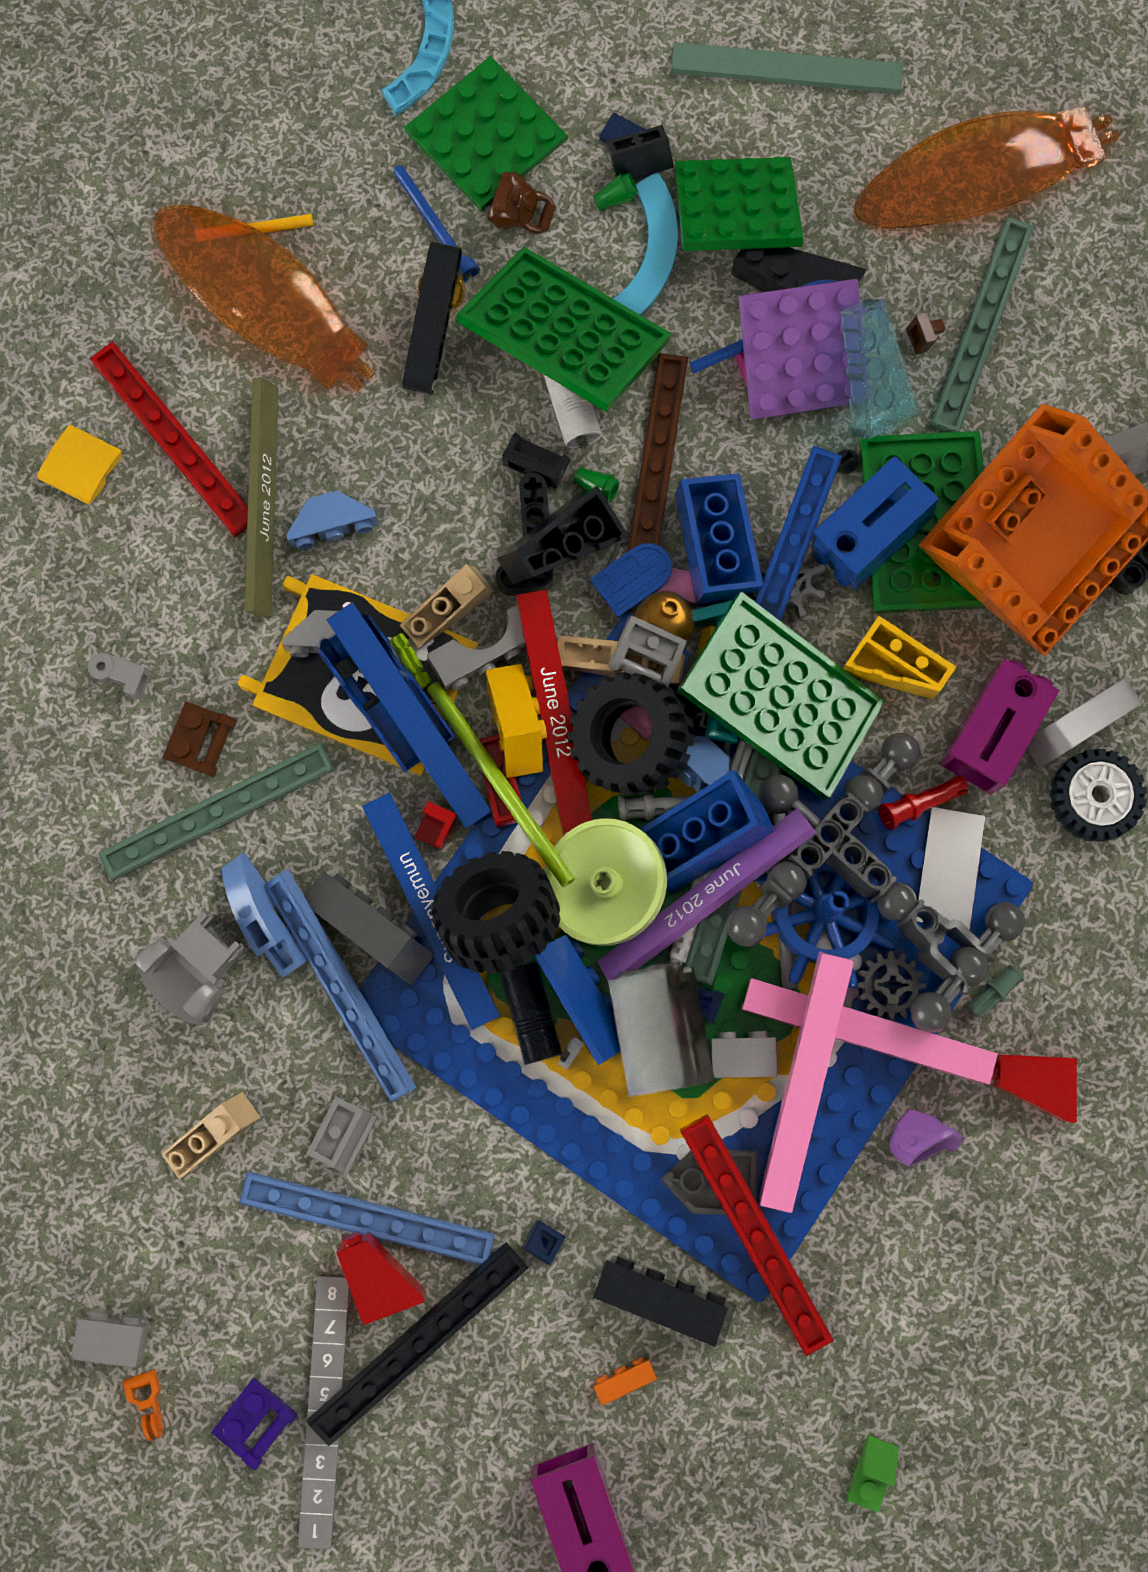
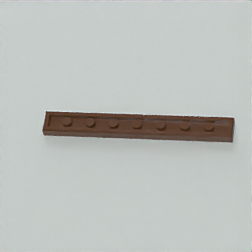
M659 353L628 551L640 544L652 543L660 545L687 371V356Z

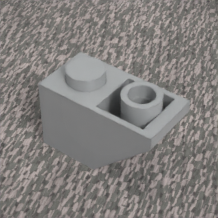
M314 610L282 639L284 650L290 652V655L294 657H307L308 653H318L319 640L323 637L329 638L335 634L326 619L338 611Z

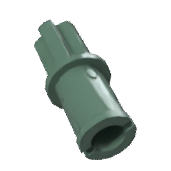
M1008 965L996 979L985 984L986 988L968 1004V1010L976 1018H982L999 1001L1004 1002L1006 1000L1005 996L1024 980L1021 972L1013 965Z

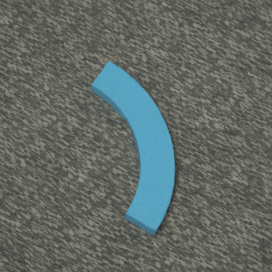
M421 0L425 12V30L418 55L411 67L408 66L396 80L381 89L395 116L409 109L426 94L438 79L446 64L454 33V15L451 0Z
M658 172L636 184L639 192L637 197L642 205L648 224L647 251L635 278L618 296L613 298L641 316L653 305L667 284L677 250L678 224L676 211L668 188Z

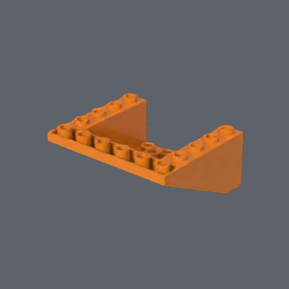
M1042 403L921 541L919 546L938 566L1035 651L1046 656L1148 541V491L1084 416Z

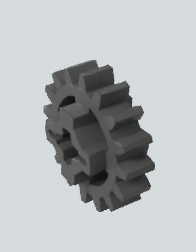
M888 951L885 959L880 953L875 954V963L866 960L864 965L867 971L860 970L857 972V975L863 978V981L856 986V988L863 990V993L857 999H866L868 1002L864 1009L869 1011L875 1008V1016L880 1018L886 1013L887 1020H894L896 1012L901 1019L906 1018L905 1009L910 1010L914 999L920 995L918 994V989L926 988V984L918 983V978L923 975V971L914 972L913 970L917 962L913 960L905 963L906 954L904 953L900 954L897 959H894L893 951ZM883 965L882 974L877 979L871 980L876 969ZM898 967L907 974L909 980H905L899 974ZM891 980V983H896V985H902L903 987L891 990L890 994L888 988L877 985ZM871 992H876L882 998V1004L876 1001ZM904 992H910L907 999L898 1006L899 997Z

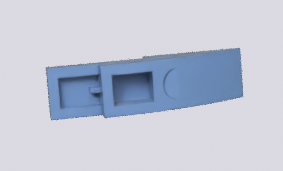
M245 852L222 867L223 882L232 912L255 955L258 957L265 953L281 978L307 962L308 960L302 949L273 909L276 905L264 886L266 883Z

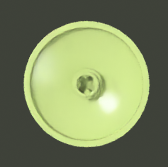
M595 819L576 826L558 841L554 849L575 880L570 885L562 888L547 865L544 871L559 902V927L565 933L591 945L610 946L631 940L642 933L653 922L665 898L667 872L660 850L647 834L632 824L621 820Z

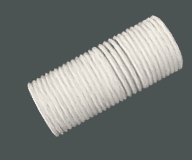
M544 375L565 446L578 448V443H575L578 440L575 439L583 434L587 436L588 440L586 441H590L587 444L597 441L601 437L602 432L592 403Z

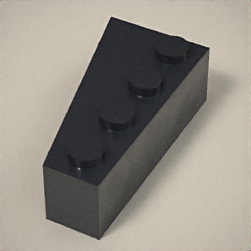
M790 247L740 249L734 259L731 275L762 292L800 287L818 280L843 281L858 279L860 287L867 269Z
M595 486L576 494L499 555L497 560L514 584L627 539L629 535L599 487Z
M617 1256L616 1261L612 1259L606 1260L593 1298L714 1347L725 1342L737 1306L726 1302L727 1298L710 1291L707 1294L695 1290V1285L677 1279L676 1283L664 1279L666 1274L647 1267L646 1272L634 1268L636 1262L621 1256Z

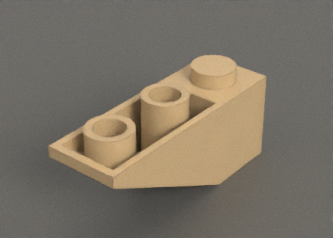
M466 564L400 626L416 646L421 648L471 612L495 590L477 568Z
M241 1092L216 1107L166 1149L162 1156L180 1180L243 1133L261 1117L244 1093Z

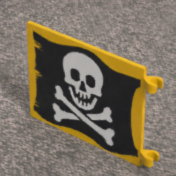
M311 574L307 585L290 576H287L283 582V587L287 592L301 596L283 638L314 610L339 611L353 602L360 614L371 616L379 630L389 641V645L390 640L394 636L401 633L405 635L409 642V647H412L424 667L423 671H426L431 678L432 684L439 681L427 662L428 653L453 639L470 649H477L479 644L454 632L445 630L426 645L418 648L400 626L410 616L408 613ZM281 640L262 683L246 675L240 677L238 681L240 688L256 695L252 704L253 707L399 766L363 714L343 690L319 653H308L307 657L291 656L290 652L284 650ZM393 650L394 655L396 656V658L398 659V661L401 663V661H400L399 658H398V652L395 653V651ZM360 670L352 674L366 696L370 699L376 696ZM427 688L423 689V692H425V694L430 699L431 703L433 704L437 712L445 721V716L442 714L436 703L433 701V699L427 692ZM450 688L446 692L454 702L458 690L453 691ZM419 762L408 771L422 776L425 767Z

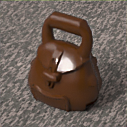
M503 172L487 218L497 228L505 230L511 227H521L531 233L541 234L549 230L556 206L551 197L543 192L536 191V189H532L525 178L517 172ZM537 201H544L545 205L537 227L531 220L536 211Z

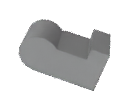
M98 653L92 656L87 666L88 672L97 681L103 684L114 682L124 686L123 692L138 700H141L152 673L145 666L105 653Z

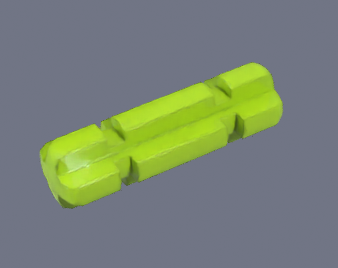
M401 633L394 636L390 640V645L395 653L398 652V658L405 670L413 676L422 690L432 684L431 678L426 671H423L424 667L412 647H409V642L405 635Z

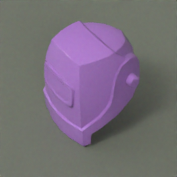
M908 1109L894 1126L889 1141V1148L900 1162L911 1167L945 1148L954 1153L963 1144L964 1137L953 1128L950 1129L941 1123L937 1118L927 1113Z

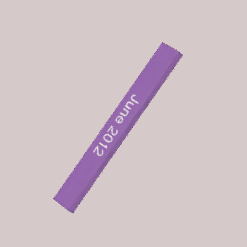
M798 808L773 826L775 830L773 833L735 855L659 913L653 922L638 936L620 943L597 962L608 982L613 987L618 985L815 835L817 832Z

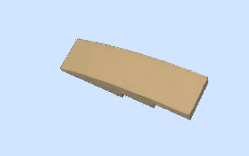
M559 635L558 649L562 668L614 678L617 673L625 672L620 669L615 671L608 667L611 656L619 641ZM628 650L624 657L659 674L662 673L664 668ZM683 653L669 685H681L685 661Z

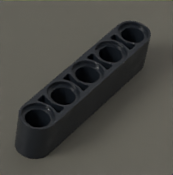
M433 241L430 243L404 369L403 389L430 395L434 393L432 385L433 381L437 380L461 263V247Z

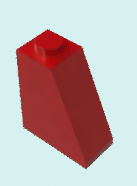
M997 1055L991 1078L993 1080V1087L1062 1122L1077 1123V1058Z
M355 1232L341 1239L342 1243L338 1244L336 1253L363 1326L425 1302L423 1286L369 1232L360 1235V1232Z

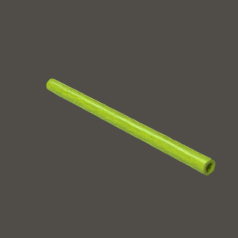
M440 682L431 684L427 688V692L562 888L570 885L575 880L574 876Z

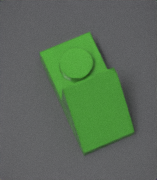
M870 1435L867 1436L846 1496L847 1501L877 1513L879 1512L887 1486H894L898 1446Z

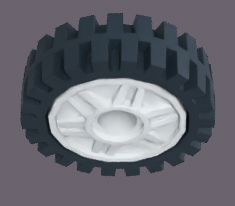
M1091 749L1071 757L1057 770L1051 782L1052 789L1049 791V798H1052L1050 805L1051 809L1056 813V820L1063 824L1062 827L1066 831L1072 832V835L1077 838H1084L1085 841L1102 842L1125 834L1138 823L1137 820L1142 817L1144 813L1142 809L1147 803V799H1144L1147 789L1142 787V782L1145 780L1142 774L1138 776L1136 773L1138 770L1136 765L1128 763L1130 759L1125 756L1119 757L1117 756L1118 752L1112 750L1106 752V749ZM1094 788L1102 792V803L1094 800L1092 796Z

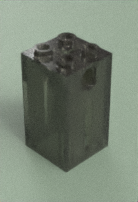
M681 962L662 963L647 966L645 969L619 972L620 978L608 980L629 1097L686 1088L715 1081L693 966L681 967Z

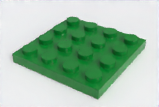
M491 56L404 126L406 134L481 212L493 202L503 172L513 171L521 176H525L568 140V135Z
M791 157L675 161V180L683 251L802 247L803 231Z

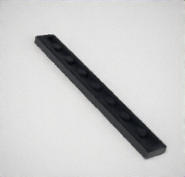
M507 1242L503 1244L307 1419L308 1425L330 1446L524 1273L528 1266Z

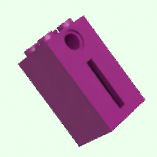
M1004 659L990 672L938 764L956 775L963 776L966 781L990 795L1006 786L1060 690L1055 688L1053 682L1048 678L1040 675L1034 676L1027 672L1026 667L1020 662Z
M591 1443L533 1465L530 1480L561 1572H635L633 1558L594 1444ZM571 1479L574 1487L568 1488L566 1481ZM594 1561H602V1562H603V1563H601V1564H599V1565H594V1564H592V1562H594Z

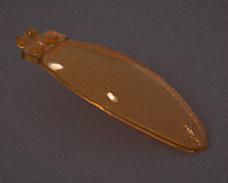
M1085 106L1060 111L1059 114L1038 111H1008L972 118L933 134L889 164L859 195L854 206V213L859 220L881 229L941 224L991 213L1044 191L1069 175L1075 168L1079 169L1102 163L1106 158L1102 146L1116 142L1119 134L1115 130L1097 136L1095 130L1108 127L1112 124L1113 120L1109 114L1098 116L1091 120Z
M169 205L156 212L153 218L154 233L170 266L198 302L235 334L274 357L306 369L327 390L339 378L356 392L362 388L359 381L346 372L351 365L359 370L364 377L371 378L374 375L373 370L358 358L367 349L368 344L347 325L343 324L339 313L319 282L295 256L278 242L235 218L196 206Z

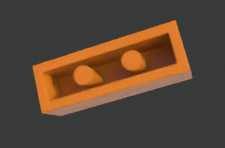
M638 1357L632 1361L633 1365L627 1368L625 1365L614 1369L615 1373L608 1377L606 1374L597 1377L593 1387L601 1405L603 1406L657 1380L649 1358Z

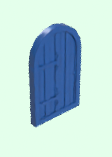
M652 543L640 544L591 577L590 582L617 618L641 603L647 596L660 590L667 583L672 573V561L668 552L661 546Z

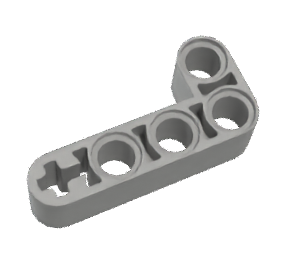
M1124 678L1035 734L1026 750L1040 769L1142 704V701L1127 679Z

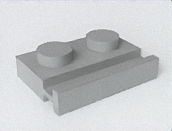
M335 1096L306 1155L348 1175L378 1116L339 1096Z

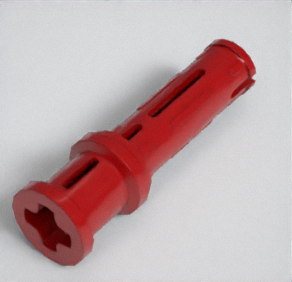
M958 775L918 794L906 793L900 797V800L891 804H880L878 808L880 820L887 829H896L899 823L906 820H917L922 815V812L967 794L969 791L967 789L969 788L968 783L963 776Z

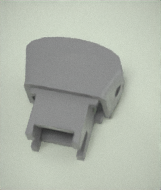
M204 911L177 940L173 937L165 938L161 936L156 942L142 950L134 959V963L139 967L144 984L158 1002L178 1018L196 1025L208 1023L221 998L227 992L223 988L226 981L221 977L248 949L244 944H239L237 941L231 946L225 943L209 928L216 918Z

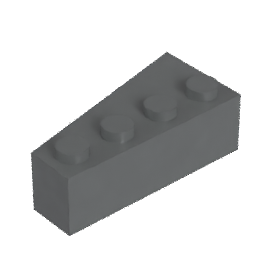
M323 871L304 895L311 909L412 986L435 955L414 940L417 933L403 922L399 927L393 924L392 921L395 917L380 906L377 911L370 906L373 900L358 889L355 894L348 890L352 884L338 873L333 878Z

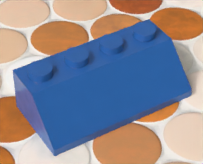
M740 473L681 479L674 495L696 606L730 601L740 592L747 595L763 588Z
M734 770L640 828L641 831L654 841L662 854L667 872L666 892L675 893L775 831L763 804Z
M564 935L546 944V949L540 955H534L597 1065L631 1046L628 1039L633 1037L624 1021L618 1023L612 1012L616 1010V1007L607 993L601 995L596 987L600 980L592 966L585 968L579 958L584 953L575 938L570 941L567 935Z

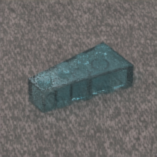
M866 299L841 311L845 351L848 352L849 368H846L847 380H850L852 398L849 399L850 411H853L854 425L852 426L853 437L870 439L920 415L884 299Z

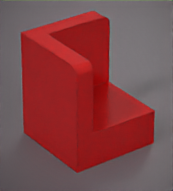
M428 801L423 810L425 816L415 838L442 851L458 817L457 814Z

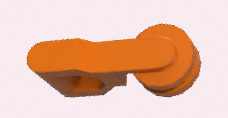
M156 1369L124 1379L123 1386L128 1402L137 1405L139 1411L153 1407L154 1412L150 1416L148 1414L143 1415L141 1419L146 1440L150 1442L154 1440V1437L157 1439L162 1438L164 1423L157 1398L161 1387ZM150 1385L152 1393L149 1398L144 1401L137 1399L134 1390Z

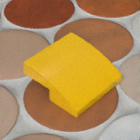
M69 424L44 460L37 478L90 505L103 490L106 484V477L122 457V450Z

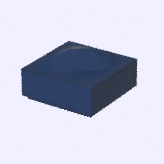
M536 1220L521 1249L543 1263L551 1265L566 1236L540 1220Z

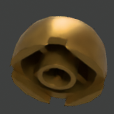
M670 591L655 592L647 596L636 609L634 617L678 636L687 642L693 632V609L686 599L677 593Z

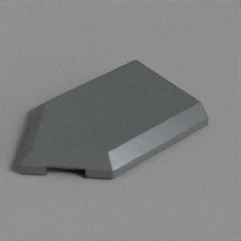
M728 1149L756 1199L758 1151ZM691 1150L661 1178V1181L691 1214L726 1215Z

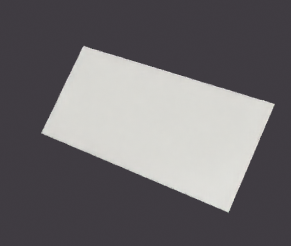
M934 807L931 809L918 901L922 899L925 902V906L932 907L949 921L953 919L960 920L970 930L985 816ZM916 917V921L923 922L922 919Z

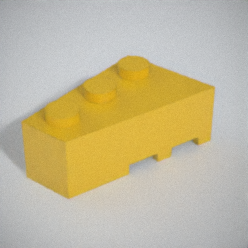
M878 616L843 669L855 678L933 699L942 690L956 669V666Z

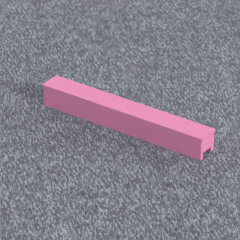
M821 951L818 953L759 1192L761 1206L788 1213L793 1211L854 960L849 958H842Z
M751 978L741 1011L800 1028L808 995ZM844 1006L835 1037L836 1040L979 1084L990 1085L998 1055L995 1052L924 1032Z

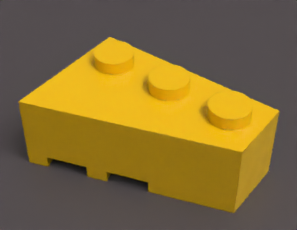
M522 664L485 670L490 708L494 725H497L501 740L499 741L500 752L504 751L506 778L543 772L542 739L547 738L544 720H538L537 717L540 715L537 697L532 698L530 694L533 693L531 676H525Z

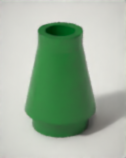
M620 173L601 191L594 194L593 197L599 210L603 211L610 207L634 201V197L639 195V192L630 173L625 175Z
M583 467L577 469L573 478V483L584 490L598 486L608 503L613 501L620 482L612 474L588 470Z

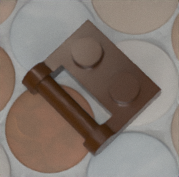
M185 701L162 758L215 777L218 769L215 766L229 731L234 729L237 720ZM211 723H217L219 726L204 763L199 762L197 758Z

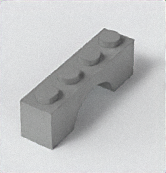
M518 605L507 610L506 632L495 645L477 650L464 647L453 639L427 654V662L445 691L450 688L453 691H457L469 683L468 678L478 673L480 677L486 675L485 670L496 668L495 663L504 658L506 662H509L522 654L521 649L526 646Z

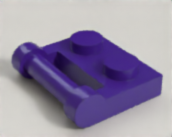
M253 1378L211 1433L241 1457L247 1466L257 1470L263 1462V1455L286 1425L294 1422L298 1413L256 1378ZM272 1408L277 1412L278 1416L255 1446L250 1449L244 1444Z

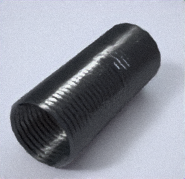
M537 962L516 966L515 970L509 972L504 970L499 973L525 1065L559 1056L563 1053L561 1052L562 1049H560L561 1046L557 1031L555 1030L556 1027L553 1024V1017H549L552 1015L549 1013L551 1009L547 1002L545 987H543L544 984L541 981L542 978Z

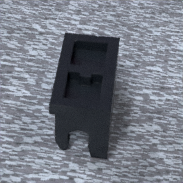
M663 125L606 141L616 177L620 173L622 175L630 173L634 180L674 168L669 138Z
M517 433L513 434L506 450L502 454L504 466L524 475L538 473L545 479L548 486L555 489L558 488L571 461L568 456H560L522 439Z

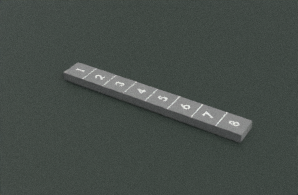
M317 1276L307 1419L343 1388L350 1294L345 1276ZM308 1423L306 1427L298 1548L331 1549L339 1438L328 1446Z

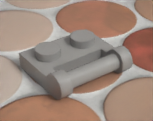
M631 615L628 617L608 667L615 671L623 670L631 675L633 673L642 674L669 687L687 641ZM627 650L663 666L662 673L659 674L624 658Z

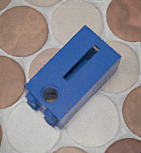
M894 456L813 531L812 555L819 564L824 566L827 564L835 572L833 576L840 585L845 588L849 586L855 591L934 517L939 498ZM904 484L910 488L909 491L903 486Z

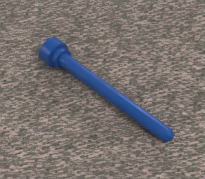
M400 165L396 166L394 169L395 176L442 244L458 247L405 168ZM462 254L458 279L461 283H465L468 281L465 275L471 273L475 277L478 275L480 268L473 258Z

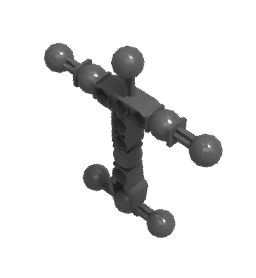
M895 733L887 737L881 748V761L873 769L867 767L858 776L851 778L845 786L844 795L821 820L798 800V788L792 779L785 775L768 777L762 782L759 789V800L765 810L772 814L786 813L789 815L798 808L817 833L797 847L784 862H779L771 867L767 880L759 887L763 894L752 906L739 907L731 912L727 919V933L731 940L740 946L746 947L760 943L766 935V919L777 906L783 909L792 900L799 898L806 889L807 879L814 874L813 871L825 862L859 894L869 897L871 904L876 901L877 909L883 917L890 921H898L896 926L898 928L902 927L906 937L920 950L918 954L919 960L940 978L945 979L934 993L926 992L916 997L910 1008L911 1020L917 1028L930 1033L943 1030L948 1025L952 1016L951 1002L959 993L968 994V986L978 985L986 978L989 970L988 962L995 961L992 952L1001 941L1015 940L1021 935L1025 926V916L1019 906L1011 902L995 903L987 911L984 918L986 930L978 939L960 920L953 919L949 921L932 907L925 906V902L922 899L917 902L916 894L911 886L903 882H895L898 877L896 875L892 876L889 868L850 833L866 813L873 812L880 806L883 795L891 788L887 782L896 771L909 770L916 765L920 757L919 743L913 736L907 733ZM840 810L845 811L849 815V821L841 817ZM821 831L829 835L830 843L822 839ZM801 853L810 857L811 865L803 862ZM844 853H848L853 857L854 864L846 861ZM868 874L873 875L877 879V886L871 884ZM916 917L923 920L925 929L917 925ZM945 934L961 946V948L952 953L949 961L937 949L938 945L944 941Z

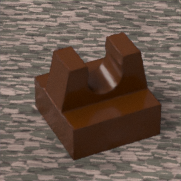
M927 313L916 315L906 328L916 355L927 352L936 340L939 339L938 334L946 330L942 319L930 321Z

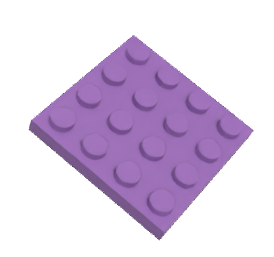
M858 279L738 296L751 419L867 402Z

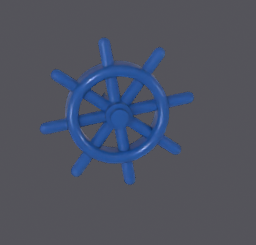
M801 853L803 862L811 865L810 857ZM844 853L846 861L853 864V857L848 853ZM825 862L813 871L814 874L807 879L813 897L803 893L796 900H792L808 910L788 916L787 906L783 909L777 906L771 913L772 922L767 923V931L764 936L767 937L777 933L785 947L797 956L789 974V981L793 984L801 981L809 962L816 964L819 951L850 959L863 951L870 942L889 951H895L898 948V942L895 939L877 931L880 913L877 909L876 901L871 904L869 897L862 896L856 890V894L851 896L841 892L845 880ZM817 872L834 874L826 894ZM763 873L754 882L760 885L767 880L768 874ZM861 906L862 922L844 914L843 911ZM812 922L804 941L796 933L794 927ZM837 924L857 934L847 946L844 945ZM824 928L833 950L816 947ZM853 968L848 988L851 989L855 988L858 984Z

